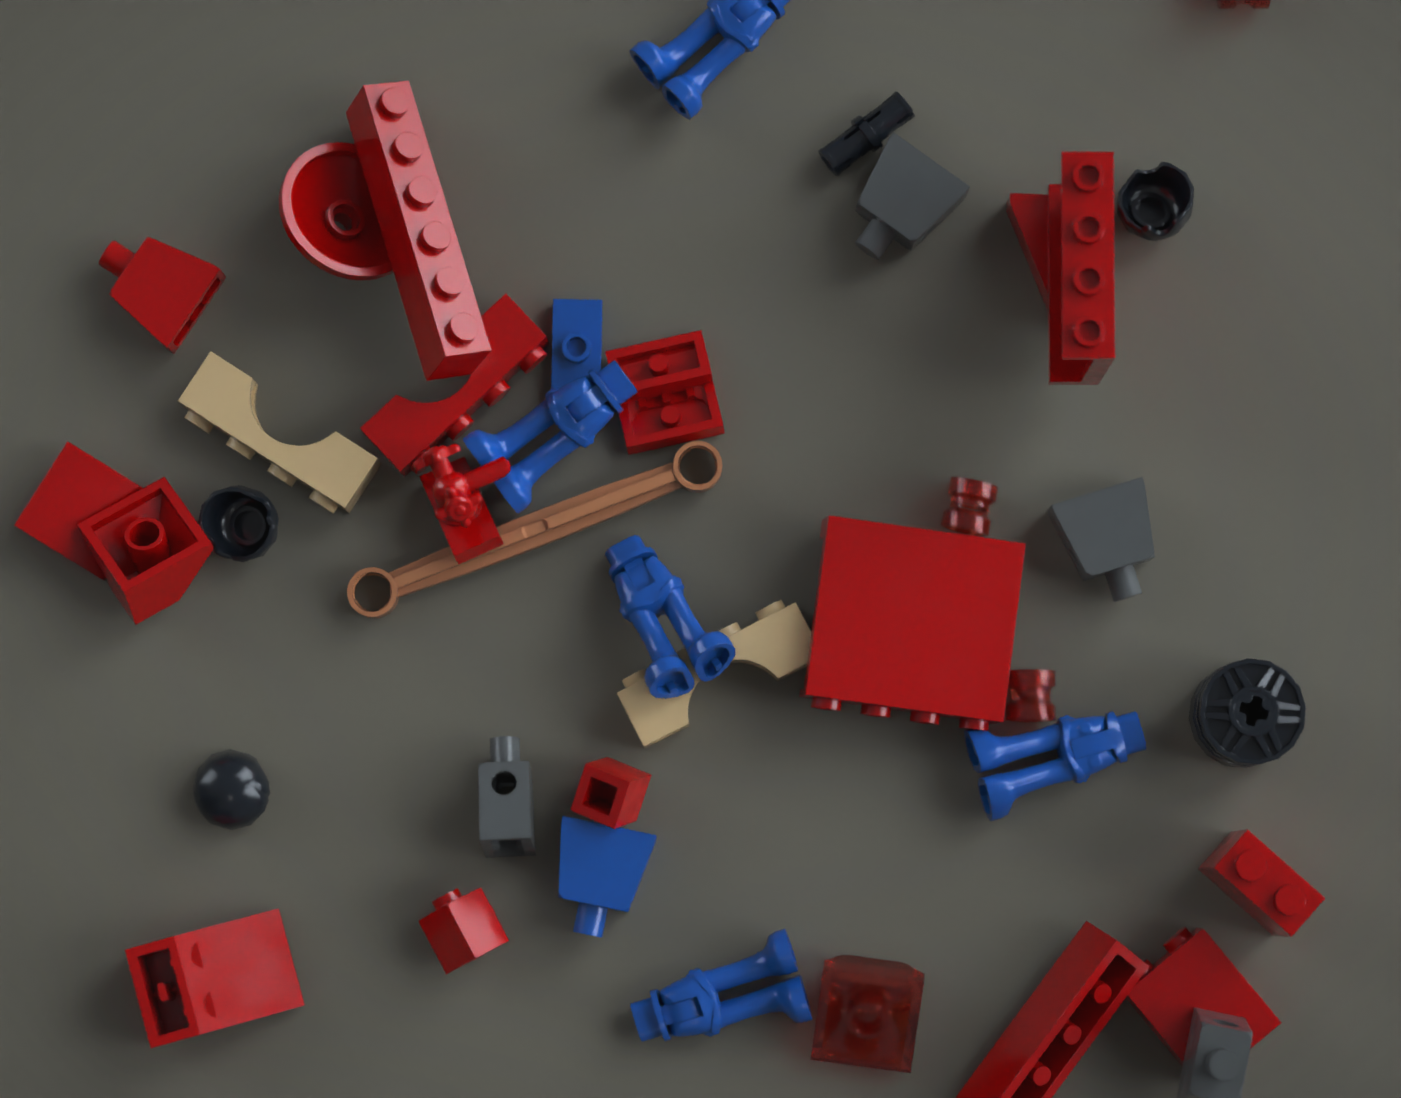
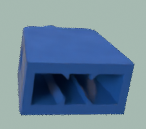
M562 816L558 898L579 902L573 932L602 938L608 908L629 912L656 844L657 835L620 827L613 829L601 823Z

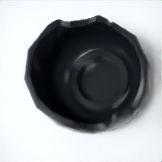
M1161 162L1156 168L1150 170L1137 169L1118 192L1117 214L1126 230L1131 234L1150 241L1167 239L1176 235L1189 221L1193 208L1194 186L1186 172L1168 162Z
M236 485L214 491L201 505L198 524L212 542L214 553L226 559L246 562L264 556L276 542L279 517L272 502L261 491Z
M229 749L210 755L198 768L193 795L198 810L209 823L234 830L251 825L264 813L269 801L270 787L268 778L255 757Z

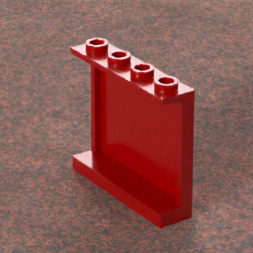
M1062 151L1061 184H1049L1047 187L1048 385H1099L1115 359L1114 152Z
M832 515L822 519L820 539L823 540L805 685L803 689H800L799 697L812 699L811 708L841 711L842 703L861 705V715L879 718H890L891 710L910 712L909 721L922 724L939 725L940 717L959 719L958 728L966 730L988 731L989 723H1003L1026 543Z

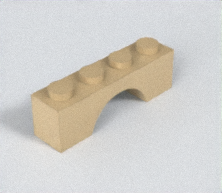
M210 351L178 400L184 408L189 410L184 418L208 434L215 427L230 436L225 445L246 459L251 460L256 453L272 463L267 472L288 486L292 487L296 480L311 488L313 491L308 498L334 514L338 506L350 513L382 465L379 459L336 431L325 439L309 445H289L273 439L265 433L257 417L256 394L258 384L256 381Z
M782 600L776 601L755 613L759 621L743 629L736 622L719 630V632L728 636L736 649L735 657L730 664L743 663L756 666L767 672L777 681L807 667L811 631L796 602L785 607ZM685 648L677 651V654L685 662L694 678V687L688 693L667 699L655 698L650 694L645 683L644 675L646 668L623 679L622 683L625 689L617 692L644 749L689 727V701L700 678L692 667Z

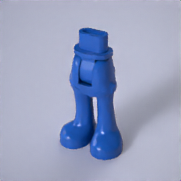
M709 0L707 2L708 8L672 41L661 47L648 40L641 41L632 47L629 52L639 70L653 87L659 89L662 86V93L666 101L679 114L690 120L703 107L701 95L709 84L744 52H752L758 47L759 40L773 22L785 15L783 7L791 0ZM719 33L724 38L688 71L671 78L680 66L716 34Z
M615 360L599 372L591 369L588 372L589 377H581L561 388L552 387L545 394L546 399L507 429L496 434H490L478 429L470 432L463 438L472 455L482 466L502 456L508 460L553 424L558 427L560 431L531 454L512 465L506 477L494 482L516 513L522 512L532 502V487L544 473L579 447L587 448L590 444H593L595 435L614 416V412L621 413L624 411L621 404L638 392Z
M638 535L630 536L608 548L605 556L611 565L609 576L615 583L621 602L619 612L624 619L633 624L652 659V663L646 668L644 675L650 694L655 698L663 699L679 697L691 691L695 684L690 670L678 656L658 620L661 615H667L700 680L707 682L720 675L732 662L736 649L724 633L719 631L706 633L702 629L683 595L684 585L681 578L672 575L668 568L658 559L655 550L651 547H645Z
M1113 711L1105 713V716L1073 718L1065 715L1057 719L1056 724L1013 736L998 737L986 730L967 729L964 731L967 753L976 773L992 770L1004 764L1055 749L1057 751L1058 759L978 779L980 798L989 821H995L1007 816L1013 802L1029 792L1072 780L1075 783L1086 782L1090 775L1111 766L1117 761L1119 763L1127 762V755L1146 750L1147 748L1141 723L1135 711L1116 716Z
M781 929L768 935L764 949L752 956L702 971L700 968L690 970L686 977L671 983L660 991L658 989L650 990V998L630 1003L641 1042L663 1036L664 1041L671 1040L672 1035L674 1037H686L704 1034L712 1037L719 1034L721 1028L767 1013L784 1012L795 1023L813 1020L801 975L786 978L771 986L723 1001L719 999V992L755 980L798 972L797 961L786 929Z

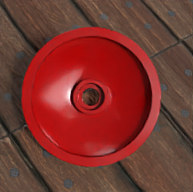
M326 143L304 152L294 161L285 174L279 191L280 217L291 242L312 264L337 277L366 281L392 274L393 269L355 143ZM334 222L341 223L346 230H342Z

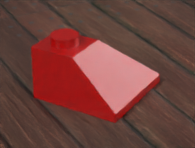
M165 477L77 524L111 590L135 625L178 602L214 549L210 539Z

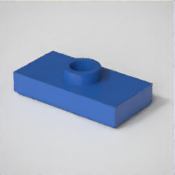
M553 299L551 388H561L581 377H589L588 372L591 369H594L596 372L602 369V300Z

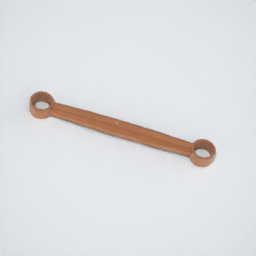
M688 442L679 448L671 463L600 486L496 526L504 544L459 565L450 546H447L390 572L377 567L364 568L355 573L349 581L347 588L349 603L356 612L365 617L381 618L394 610L399 597L473 573L619 516L680 488L694 493L708 491L721 478L723 466L721 456L717 449L707 442ZM692 449H704L710 452L716 460L715 474L706 484L690 483L680 473V462L684 455ZM365 576H380L390 584V599L379 611L364 609L355 598L356 586Z

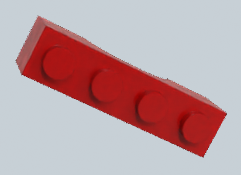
M507 293L481 316L491 351L459 391L446 399L430 403L411 401L396 394L360 427L363 434L403 477L411 471L418 475L429 467L428 465L415 471L413 463L422 458V455L428 452L431 447L439 446L447 437L452 441L460 438L474 424L475 421L470 417L484 403L489 408L498 403L511 389L507 382L520 370L528 374L547 356V353L543 350L549 344L547 336Z

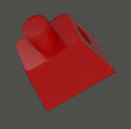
M147 237L136 253L114 240L104 250L98 263L99 266L118 277L109 295L173 354L176 353L226 279L222 270L214 264L151 237Z

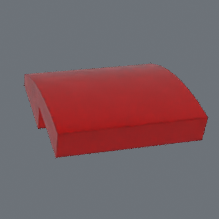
M702 330L605 351L607 363L610 364L615 360L638 391L621 404L624 411L619 413L628 455L725 434Z
M67 441L14 526L105 581V577L79 531L77 524L139 491L142 487Z

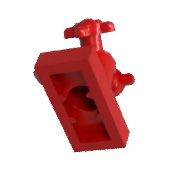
M458 444L434 446L424 453L422 458L416 460L413 463V467L417 471L429 465L432 470L419 477L434 509V515L439 521L459 565L504 544L479 488L506 477L510 472L511 465L509 460L502 456L471 470L465 456L452 462L449 461L448 456L461 451Z

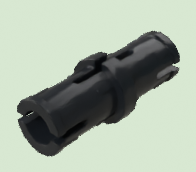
M894 92L872 112H869L864 117L858 115L851 121L852 126L834 141L821 148L818 153L831 172L838 176L870 150L875 153L882 147L881 142L900 126L912 120L915 114L901 94Z

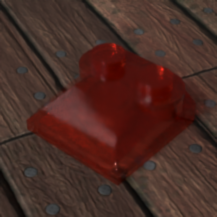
M840 955L824 960L811 1060L911 1073L924 986V973L903 962L854 955Z

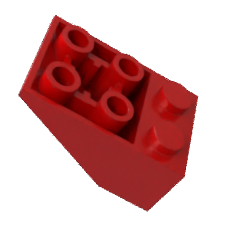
M279 908L125 949L150 1048L305 1006Z

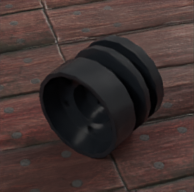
M1247 658L1216 669L1200 682L1191 698L1189 723L1194 740L1207 756L1225 766L1247 768L1279 759L1295 746L1304 729L1306 705L1300 686L1288 671L1267 660ZM1253 700L1255 701V710L1262 713L1261 719L1251 721L1248 725L1245 723L1246 715L1239 712V706L1249 704Z

